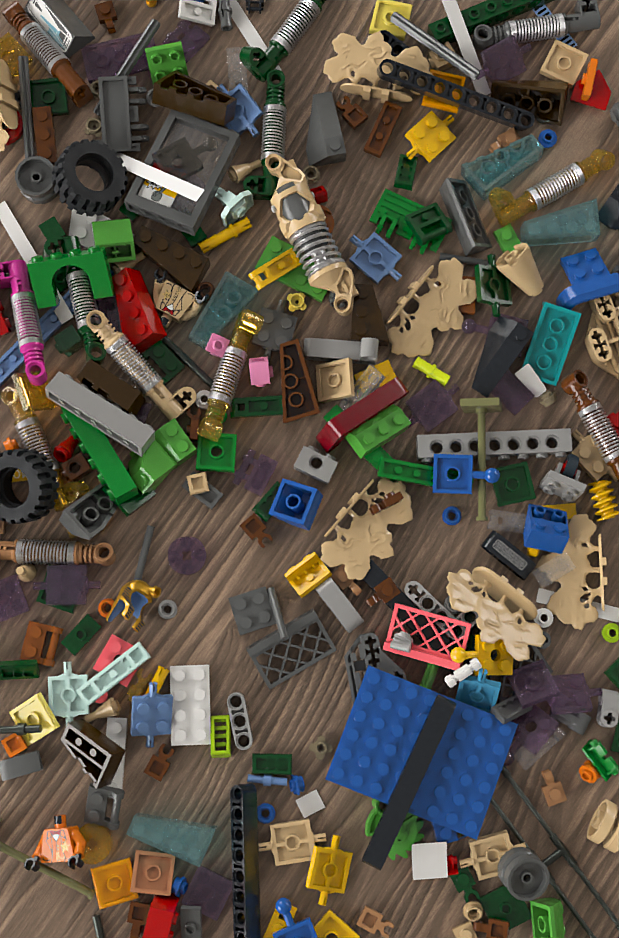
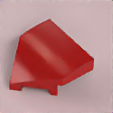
M597 70L589 100H581L584 86L581 84L582 79L576 81L570 100L605 111L612 92L601 71Z

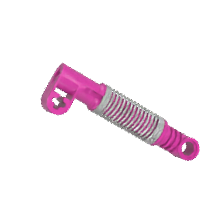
M23 260L1 262L0 289L9 287L12 289L11 305L19 349L25 360V372L32 385L40 386L47 381L48 375L42 354L44 342L36 299L30 287L27 265ZM40 371L38 375H33L34 372Z

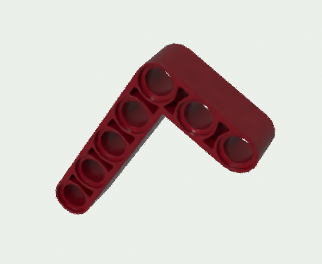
M395 377L328 421L316 436L317 441L325 452L329 453L350 432L405 397L409 393L408 389L398 377Z

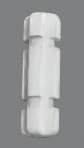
M477 658L469 661L470 664L467 665L466 663L455 670L453 675L449 674L444 679L447 685L451 688L457 684V681L461 682L473 674L472 671L479 670L482 665Z

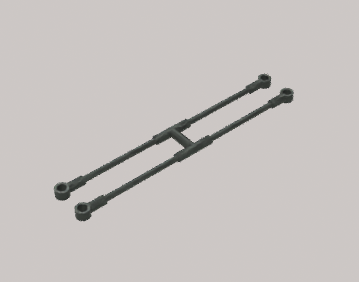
M503 765L501 774L505 779H508L557 848L556 851L542 862L549 867L563 856L601 904L619 931V920L578 867L577 861L556 833L552 832L517 785L510 771ZM492 797L490 803L518 841L520 843L525 842ZM525 842L526 848L530 849L528 844ZM549 872V884L552 885L589 937L596 938Z

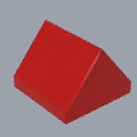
M321 185L310 189L315 195L317 204L328 201V194L324 186Z

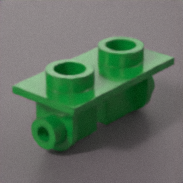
M596 738L590 739L582 748V751L607 782L612 775L615 776L619 773V765L616 764L611 756L604 757L608 752L600 740L597 741Z

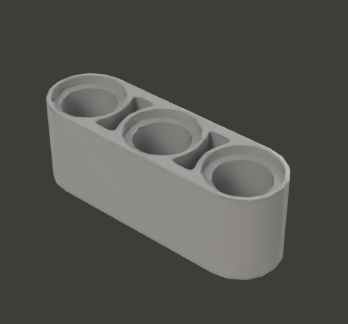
M331 577L315 588L316 592L348 633H351L364 622Z
M234 692L227 699L234 741L238 749L247 750L253 743V734L246 699L242 693ZM233 696L241 698L242 703L240 706L235 707L232 705L231 699ZM242 715L246 720L245 725H236V716ZM241 735L249 737L250 742L248 745L243 746L239 743Z

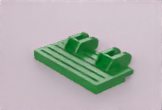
M385 188L369 222L377 224L378 220L381 219L375 231L377 234L382 231L385 222L390 223L391 226L386 233V238L390 239L395 228L398 227L396 234L410 240L414 234L404 218L406 215L424 208V206ZM446 217L451 224L452 219ZM438 223L422 230V232L426 234L440 228L441 225ZM446 234L427 241L425 245L421 246L419 254H424L429 242L432 243L429 250L436 253ZM415 236L413 237L411 244L409 246V249L413 250L417 244Z

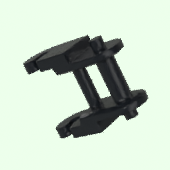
M246 0L248 14H250V11H259L261 14L264 0ZM251 4H259V7L250 6Z

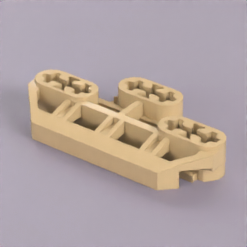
M619 292L612 294L617 298L615 301L616 307H614L610 295L601 297L602 299L597 298L589 301L592 314L584 341L592 362L619 380Z

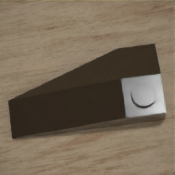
M492 80L491 97L531 112L534 118L542 124L561 126L567 103L569 83L545 80Z

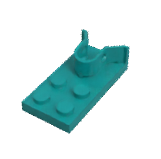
M543 302V307L522 367L529 364L542 382L556 386L581 313Z

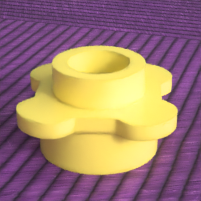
M294 293L287 296L289 311H304L307 308L304 302V293Z

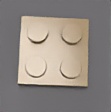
M556 39L539 74L554 81L568 82L569 88L572 89L589 54Z
M345 358L316 365L318 402L326 403L355 396L352 359Z

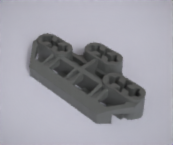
M374 633L360 634L344 656L353 704L361 686L360 674L355 672L367 670L368 665L373 667L372 664L368 663V660L372 658L371 653L366 656L365 649L370 650L369 645H365L368 636H371V639H375L372 647L373 650L378 647L379 654L374 652V657L379 659L374 668L395 675L394 672L397 671L398 674L402 675V679L407 680L405 672L381 650L379 638ZM357 645L361 658L360 661H356V654L353 652Z

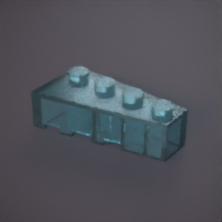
M532 134L510 143L505 148H498L486 156L482 155L476 158L475 161L461 164V176L485 201L541 159L544 147Z
M597 198L524 221L520 228L521 243H526L528 246L596 242L601 235Z
M226 271L190 332L188 340L205 349L212 333L219 335L258 295L259 291L257 288Z
M136 813L126 835L200 867L217 826Z

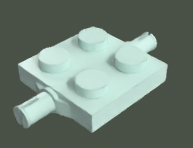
M72 661L63 662L64 674L48 677L49 707L54 716L65 718L66 726L68 722L73 721V717L90 714V707L86 706L76 692L78 688L89 681L88 674L77 675L72 673Z

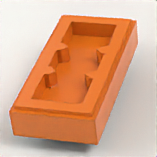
M591 58L588 63L587 72L583 73L581 84L584 86L581 100L587 101L591 96L598 59Z

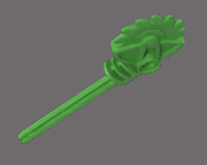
M427 664L420 686L431 690L439 668L438 665ZM372 799L373 809L368 815L365 824V835L367 837L373 836L385 809H380L379 803L381 801ZM407 813L388 854L390 859L395 860L396 853L403 858H408L406 850L412 851V844L424 837V834L418 833L424 823L423 820L417 821L418 816Z

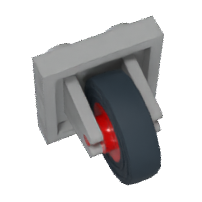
M569 454L564 463L559 462L555 471L550 470L545 475L538 488L543 489V492L560 496L566 502H575L583 494L587 486L578 481L581 473L577 469L579 457Z

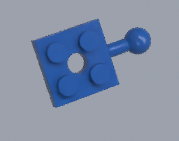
M434 454L432 493L472 495V479H485L489 483H495L500 478V473L496 468H489L486 471H473V455ZM450 469H456L459 473L458 477L454 480L449 479L447 476Z
M287 898L278 899L276 910L283 915L287 927L273 932V938H318L310 917L294 923L290 913L292 908L290 900Z

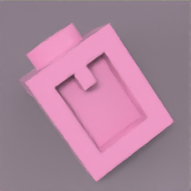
M212 333L205 350L215 357L222 358L230 340Z

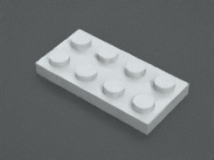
M170 666V694L173 696L171 746L211 744L210 666Z

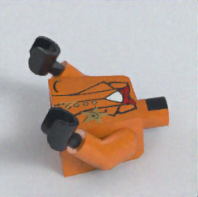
M66 814L55 815V827L44 829L32 855L33 858L27 859L24 863L25 869L28 871L32 869L34 872L40 869L38 861H41V863L67 862V865L73 870L75 866L83 867L84 862L81 859L85 858L84 852L87 842L77 825L67 826Z

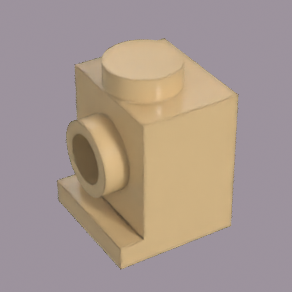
M446 42L445 46L454 52L450 43ZM431 51L428 53L427 60L430 63V69L444 71L453 66L443 58H439L440 56L435 52Z

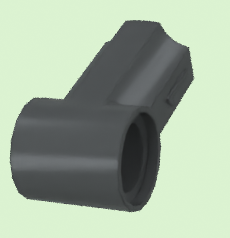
M558 701L554 703L549 714L553 719L567 725V728L581 735H584L592 717L585 713L573 710Z

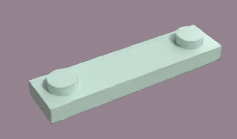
M137 642L78 688L76 692L88 707L149 660L151 656L144 646Z

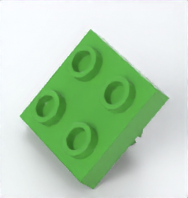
M181 41L145 48L153 85L154 82L175 70L188 76Z

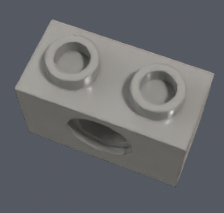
M303 446L294 464V469L328 485L338 466V462L335 461L336 458L329 454L324 456L318 453L319 450L313 446ZM316 459L322 462V466L317 469L311 465L312 461Z

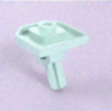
M219 187L215 194V197L225 207L221 213V218L226 228L229 227V224H233L244 216L254 205L253 196L249 190L240 192L236 196L232 192H226Z

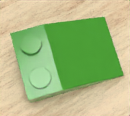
M175 418L155 431V440L177 463L175 468L197 454V449ZM132 451L130 456L133 458L136 453Z

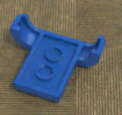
M596 248L560 258V264L572 286L566 288L558 295L556 299L557 306L572 310L573 307L580 303L619 292V273L610 274Z

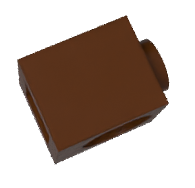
M81 452L61 464L64 469L61 471L67 481L71 480L73 483L94 471ZM79 464V472L72 473V467Z

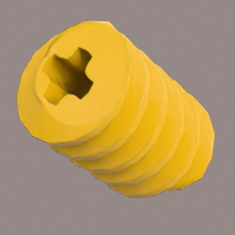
M601 480L587 484L588 486H593L589 490V493L595 494L591 497V500L597 501L593 508H599L595 512V515L601 516L597 522L614 518L619 514V511L614 510L618 503L611 502L616 498V496L610 495L614 488L607 487L612 484V481Z

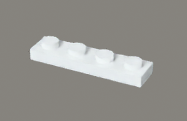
M107 717L106 736L126 750L128 718ZM125 753L112 783L107 786L123 790Z

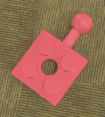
M112 634L92 669L100 672L112 663L118 655H122L133 645ZM138 668L120 681L119 684L128 687ZM106 692L95 702L99 704L104 703L108 698V693Z

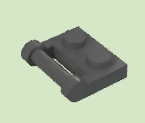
M91 783L88 790L84 822L106 826L110 830L119 829V812L125 791L109 786L96 789L93 783ZM109 796L114 799L111 818L106 817Z

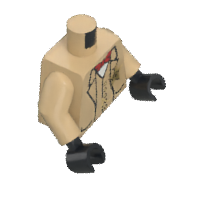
M158 268L154 272L156 280L153 288V302L157 312L162 314L160 320L163 327L167 329L172 320L181 324L183 321H188L197 316L203 306L202 301L207 300L209 294H205L202 298L201 292L203 290L193 294L168 280L164 282L163 279L167 277L168 272L165 270L163 276H160Z

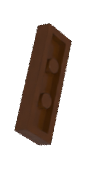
M385 101L365 144L364 152L381 158L403 107Z
M34 107L32 112L37 156L46 158L52 164H55L58 157L52 107Z

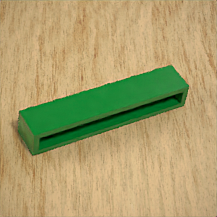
M61 407L63 413L60 416L65 424L69 423L71 429H69L74 439L78 438L80 441L78 446L83 454L87 453L89 456L88 463L93 470L97 469L99 473L97 477L102 485L106 484L108 487L106 492L111 501L115 500L120 505L138 495L137 486L105 434Z

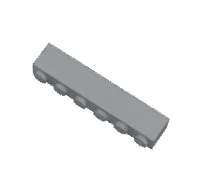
M59 371L45 387L47 398L141 457L155 440V430L152 426L138 421L133 414H127L122 411L117 404L109 403L102 395L93 393L84 384L80 385L68 374L64 375Z

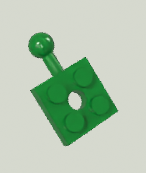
M216 409L212 414V419L215 422V433L199 432L196 471L234 473L237 434L222 433L223 423L227 420V413L223 409ZM215 448L222 450V454L218 457L211 454Z

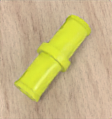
M420 357L415 360L412 366L426 374L427 378H432L443 386L448 383L451 377L438 369L437 365H431Z

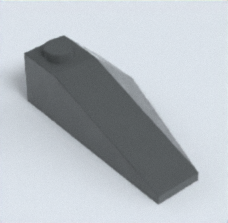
M331 91L313 94L306 145L309 166L317 167L346 161L344 140Z
M101 483L63 510L59 521L72 535L87 540L92 539L104 530L118 506L102 490L104 485Z

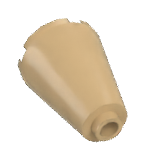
M526 243L513 246L515 250L511 252L507 250L498 258L495 263L496 267L528 296H537L542 292L544 284L530 247Z

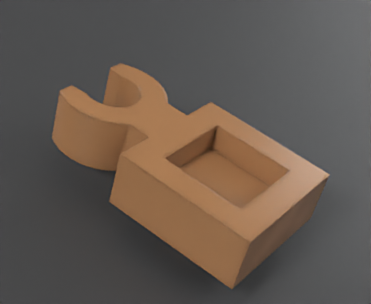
M367 905L364 906L356 922V925L372 934H375L378 929L385 938H389V934L384 931V928L386 926L394 928V924L391 921H382L383 914Z

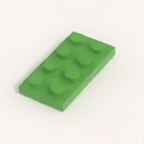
M272 236L255 270L290 248L294 249V246ZM311 256L307 257L303 261L311 259ZM314 262L309 264L307 267L315 265ZM304 264L277 279V281L321 303L328 290L310 286L308 276H305L307 270L302 269Z

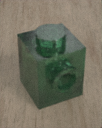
M70 325L53 337L56 341V349L60 354L64 353L68 357L84 347L83 337L73 325Z

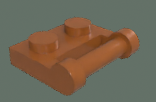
M29 621L20 659H37L38 664L54 667L55 661L53 660L63 628ZM50 631L53 633L46 659L41 658L47 634Z

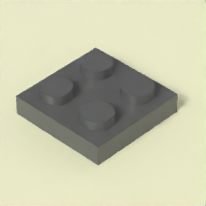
M266 587L228 598L240 635L276 624Z

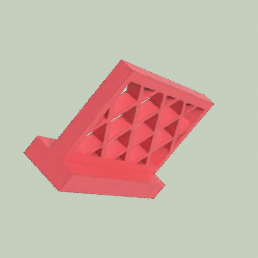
M395 603L383 650L457 670L463 666L464 661L462 663L454 662L451 659L448 647L457 642L458 646L466 651L472 623ZM399 608L406 610L410 616L409 619L402 623L397 616ZM420 614L425 615L429 622L421 628L415 620V617ZM412 620L417 630L410 635L412 636L419 632L424 643L420 645L412 643L410 653L390 648L394 630L400 627L403 632H407L403 624ZM443 620L448 629L439 633L433 623ZM431 625L436 636L427 640L422 629ZM457 625L465 626V635L458 639L452 628ZM450 630L455 641L446 646L440 635ZM437 637L443 646L438 651L433 650L429 644L431 640Z

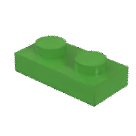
M511 224L493 232L503 253L507 250L509 252L515 250L513 246L521 243Z

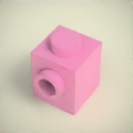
M268 356L249 358L251 385L264 387L269 384L270 377H273V367L268 365Z

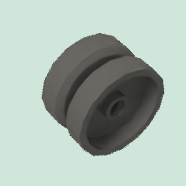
M31 156L24 159L15 171V181L21 193L28 201L35 204H46L57 197L54 191L56 185L52 184L51 179L54 166L48 159L41 156Z
M516 847L507 851L501 857L498 864V876L502 884L516 899L532 901L546 891L549 884V871L547 866L533 851L525 847Z

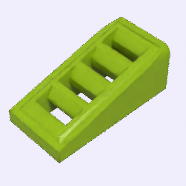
M210 716L211 757H231L230 716ZM226 722V726H215V723ZM215 731H226V734H215ZM215 739H226V742H216ZM226 747V750L216 751V748Z

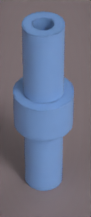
M248 774L247 782L261 783L263 786H271V784L287 786V778L273 777L272 774H264V776Z

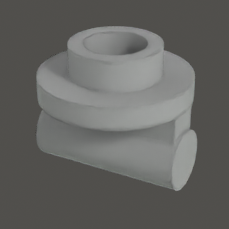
M400 631L394 634L390 648L410 653L413 639L409 633Z

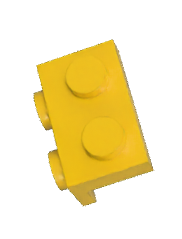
M313 552L306 555L296 566H292L284 576L298 595L303 598L331 577L332 573L321 561L317 553Z

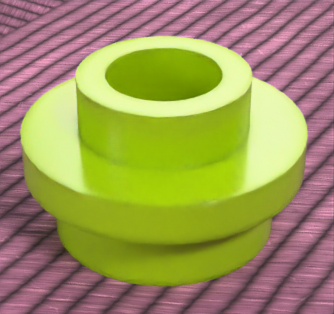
M614 623L606 624L602 629L603 639L609 643L617 642L619 640V626ZM611 629L615 631V635L613 637L609 635V631Z

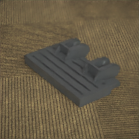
M136 76L98 77L102 144H107L110 150L114 149L117 153L141 152L140 142L150 141L149 136H132V131L149 130V125H131V123L139 122L138 106L136 105H146L147 99H130V94L146 93V87H128V85H137Z

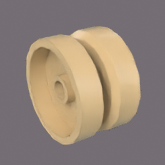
M605 799L598 806L590 821L587 839L596 844L603 842V847L613 853L619 850V810L616 804Z

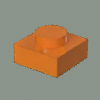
M11 734L1 740L10 758L29 748L22 735Z

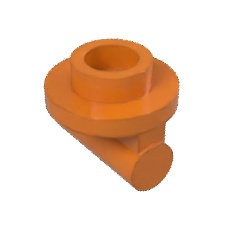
M589 759L579 768L581 778L588 783H594L601 777Z

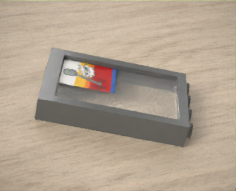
M171 109L144 163L204 189V192L197 201H194L137 175L124 200L126 209L195 236L241 144L240 134L235 130L225 129L217 123H209L201 118Z

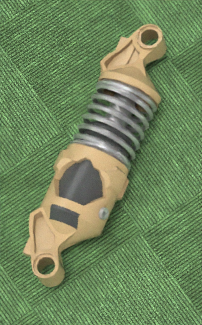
M270 154L265 159V165L273 176L279 178L277 188L270 200L271 210L276 214L280 222L279 227L284 237L290 241L291 245H294L293 251H297L296 257L300 258L299 263L304 264L302 269L307 270L305 276H308L310 286L335 293V310L341 316H348L353 311L354 297L359 295L354 285V274L344 259L341 258V253L338 252L335 240L332 239V234L329 233V228L326 227V216L321 206L316 203L315 195L307 184L308 180L305 174L297 168L293 159L286 161L277 154ZM279 162L276 168H271L272 163ZM311 256V259L303 261L307 257ZM314 262L315 265L307 267L309 264ZM347 302L348 307L345 310H340V303Z

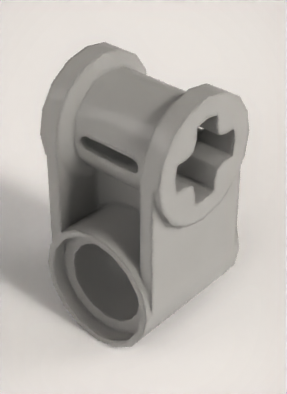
M601 688L598 696L596 721L602 727H614L619 719V691ZM604 716L610 717L611 720H604Z

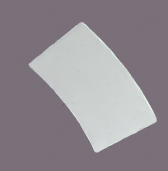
M447 842L412 844L413 880L448 877Z

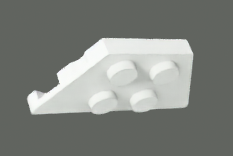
M73 209L68 236L79 237L80 245L88 250V247L94 246L92 222L110 219L104 215L97 216L95 214L93 217L86 216V213L80 215Z

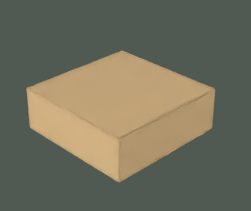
M206 472L187 476L190 495L210 491Z

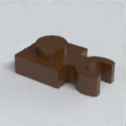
M345 95L344 101L346 104L341 105L338 101L336 106L338 110L344 111L342 117L355 130L368 119V115L357 103L352 106L350 98Z
M392 491L383 496V501L369 508L372 516L400 502L404 498L401 492L395 494Z
M255 513L239 525L251 540L257 537L258 543L262 548H265V545L262 543L264 538H268L271 542L273 541L271 535L263 532L267 527Z
M165 743L159 748V756L153 754L144 770V773L160 782L171 764L166 760L175 752V749L172 748L170 753L166 754L163 750L166 745Z

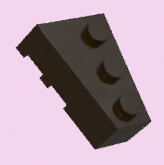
M354 284L359 295L355 296L353 300L351 341L361 342L362 338H376L379 340L378 346H388L389 338L373 285Z
M89 359L77 376L80 383L86 385L90 391L102 395L111 404H117L127 414L130 413L135 416L146 401L141 389L136 386L132 387L125 380L117 377L91 359Z
M84 719L68 722L61 741L73 758L78 759L82 764V770L92 778L96 789L110 785L126 750Z

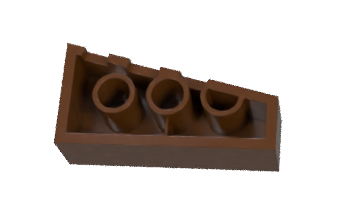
M294 339L281 343L280 365L283 424L320 414L321 410L300 340Z

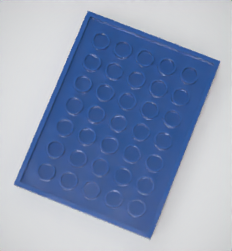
M368 665L325 779L387 804L430 709L439 694L457 704L408 813L477 840L518 724L510 721L503 725L491 713Z

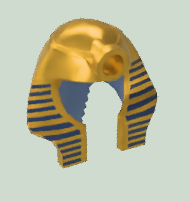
M132 580L126 583L120 589L111 610L106 616V621H113L124 610L122 616L126 620H129L132 614L137 618L132 628L139 632L145 625L143 621L145 606L152 603L153 598L160 596L161 588L157 586L151 587L142 580Z

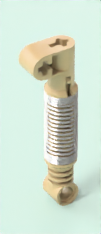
M99 310L90 311L86 316L87 326L94 333H98L96 336H100L101 341L104 340V349L107 353L111 354L114 360L116 359L115 362H118L120 367H123L124 373L128 372L127 375H130L131 381L134 380L133 383H136V386L141 388L145 396L150 397L169 421L174 418L176 419L196 401V392L191 387H181L171 394L163 384V379L160 378L158 373L154 374L156 371H152L154 368L150 369L151 366L148 367L149 363L146 364L147 360L143 361L145 358L141 359L142 355L139 356L140 352L136 353L138 351L135 350L136 347L132 348L133 344L130 345L131 342L127 343L129 339L123 333L115 332L116 328H112V324H108L109 320L105 317L104 313ZM92 315L100 316L101 323L99 325H93L90 322ZM183 392H190V399L182 401L185 404L184 407L174 398L176 395L179 398H183Z

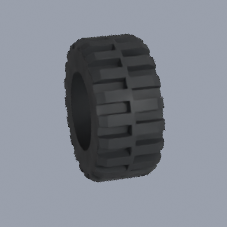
M82 139L80 142L75 141L70 146H67L55 162V166L52 169L53 177L51 178L52 184L56 185L54 188L55 194L60 195L59 200L62 204L65 202L68 205L67 208L71 211L74 209L77 211V214L83 215L86 213V216L91 217L95 214L100 216L110 211L122 198L128 184V177L125 176L128 173L127 169L122 165L124 163L122 158L117 157V152L114 149L110 150L107 144H99V141L93 139L91 142L88 139ZM83 165L96 170L103 180L104 190L94 191L85 187L79 181L75 167Z
M28 448L7 450L0 453L1 521H6L9 524L37 521L49 514V509H53L56 502L54 500L58 499L59 492H57L59 482L56 480L58 474L57 471L53 470L54 465L52 462L46 461L47 457L44 454H39L38 451L34 449L29 450ZM17 469L25 474L29 483V494L24 503L16 498L12 489V478Z

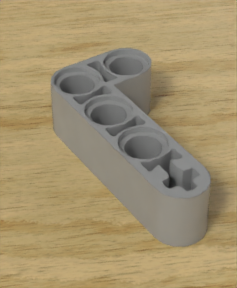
M305 338L303 353L306 360L332 362L350 358L354 364L373 365L377 363L379 340L376 338H362L360 342Z
M410 581L406 584L405 594L421 610L435 614L443 612L450 618L467 622L464 619L466 613L461 612L455 618L417 581ZM411 586L413 588L417 586L418 593L423 595L419 602L416 601L419 599L414 593L410 595L411 591L409 588ZM431 599L433 607L430 609L423 608L424 600ZM470 611L476 615V619L479 617L475 611ZM475 619V621L471 622V623H472L471 630H472V628L477 624V623H476V619ZM434 622L441 630L448 629L445 622ZM457 625L462 629V634L458 637V639L465 635V626ZM450 630L445 632L452 640H455Z

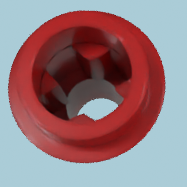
M69 436L57 445L53 452L55 459L62 463L71 459L79 443L78 439Z

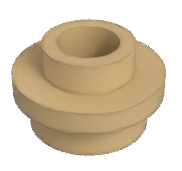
M470 901L464 905L463 914L469 921H478L483 915V907L479 902Z

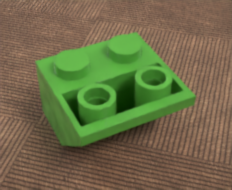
M130 218L92 222L94 246L105 247L108 263L136 260Z

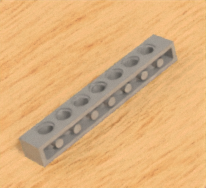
M571 428L486 432V461L491 460L490 457H498V460H508L511 456H517V459H528L529 456L536 455V458H547L548 455H555L556 458L567 457V454L572 452ZM478 432L417 435V461L422 460V463H433L434 454L473 455V458H478V451L474 452L470 449L471 443L478 445ZM529 440L535 442V449H530L528 447L527 442ZM509 441L517 444L516 450H511L508 447ZM546 441H554L555 448H549ZM490 442H495L498 445L497 451L489 448ZM435 444L439 445L441 447V452L434 453L431 449V446ZM451 444L459 445L460 452H453L450 448Z

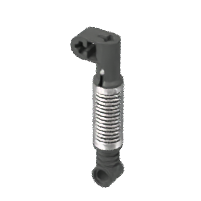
M577 0L574 14L556 13L554 15L551 14V16H538V18L519 19V21L512 20L505 22L501 26L496 25V27H489L485 24L478 25L474 30L472 44L477 50H485L488 46L497 45V43L515 45L550 38H561L569 33L599 29L601 17L597 0Z

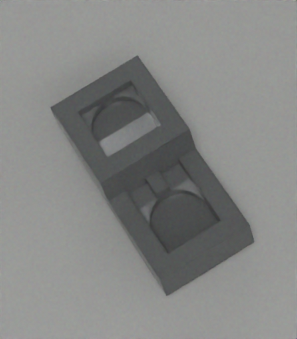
M39 750L0 761L2 781L43 770Z

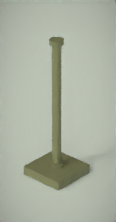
M499 397L460 399V407L464 413L478 414V471H486L485 414L503 412V405ZM478 479V517H476V521H488V517H486L485 479Z
M0 841L1 852L23 863L27 859L32 858ZM38 861L40 864L38 871L88 896L89 900L93 898L95 894L94 887L91 889Z

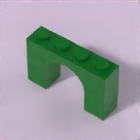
M99 245L88 247V250L84 251L73 249L67 254L55 252L50 254V257L44 258L42 255L32 257L27 264L38 309L58 305L60 300L55 284V272L67 265L77 266L87 273L94 299L114 295V284L105 247L100 248Z

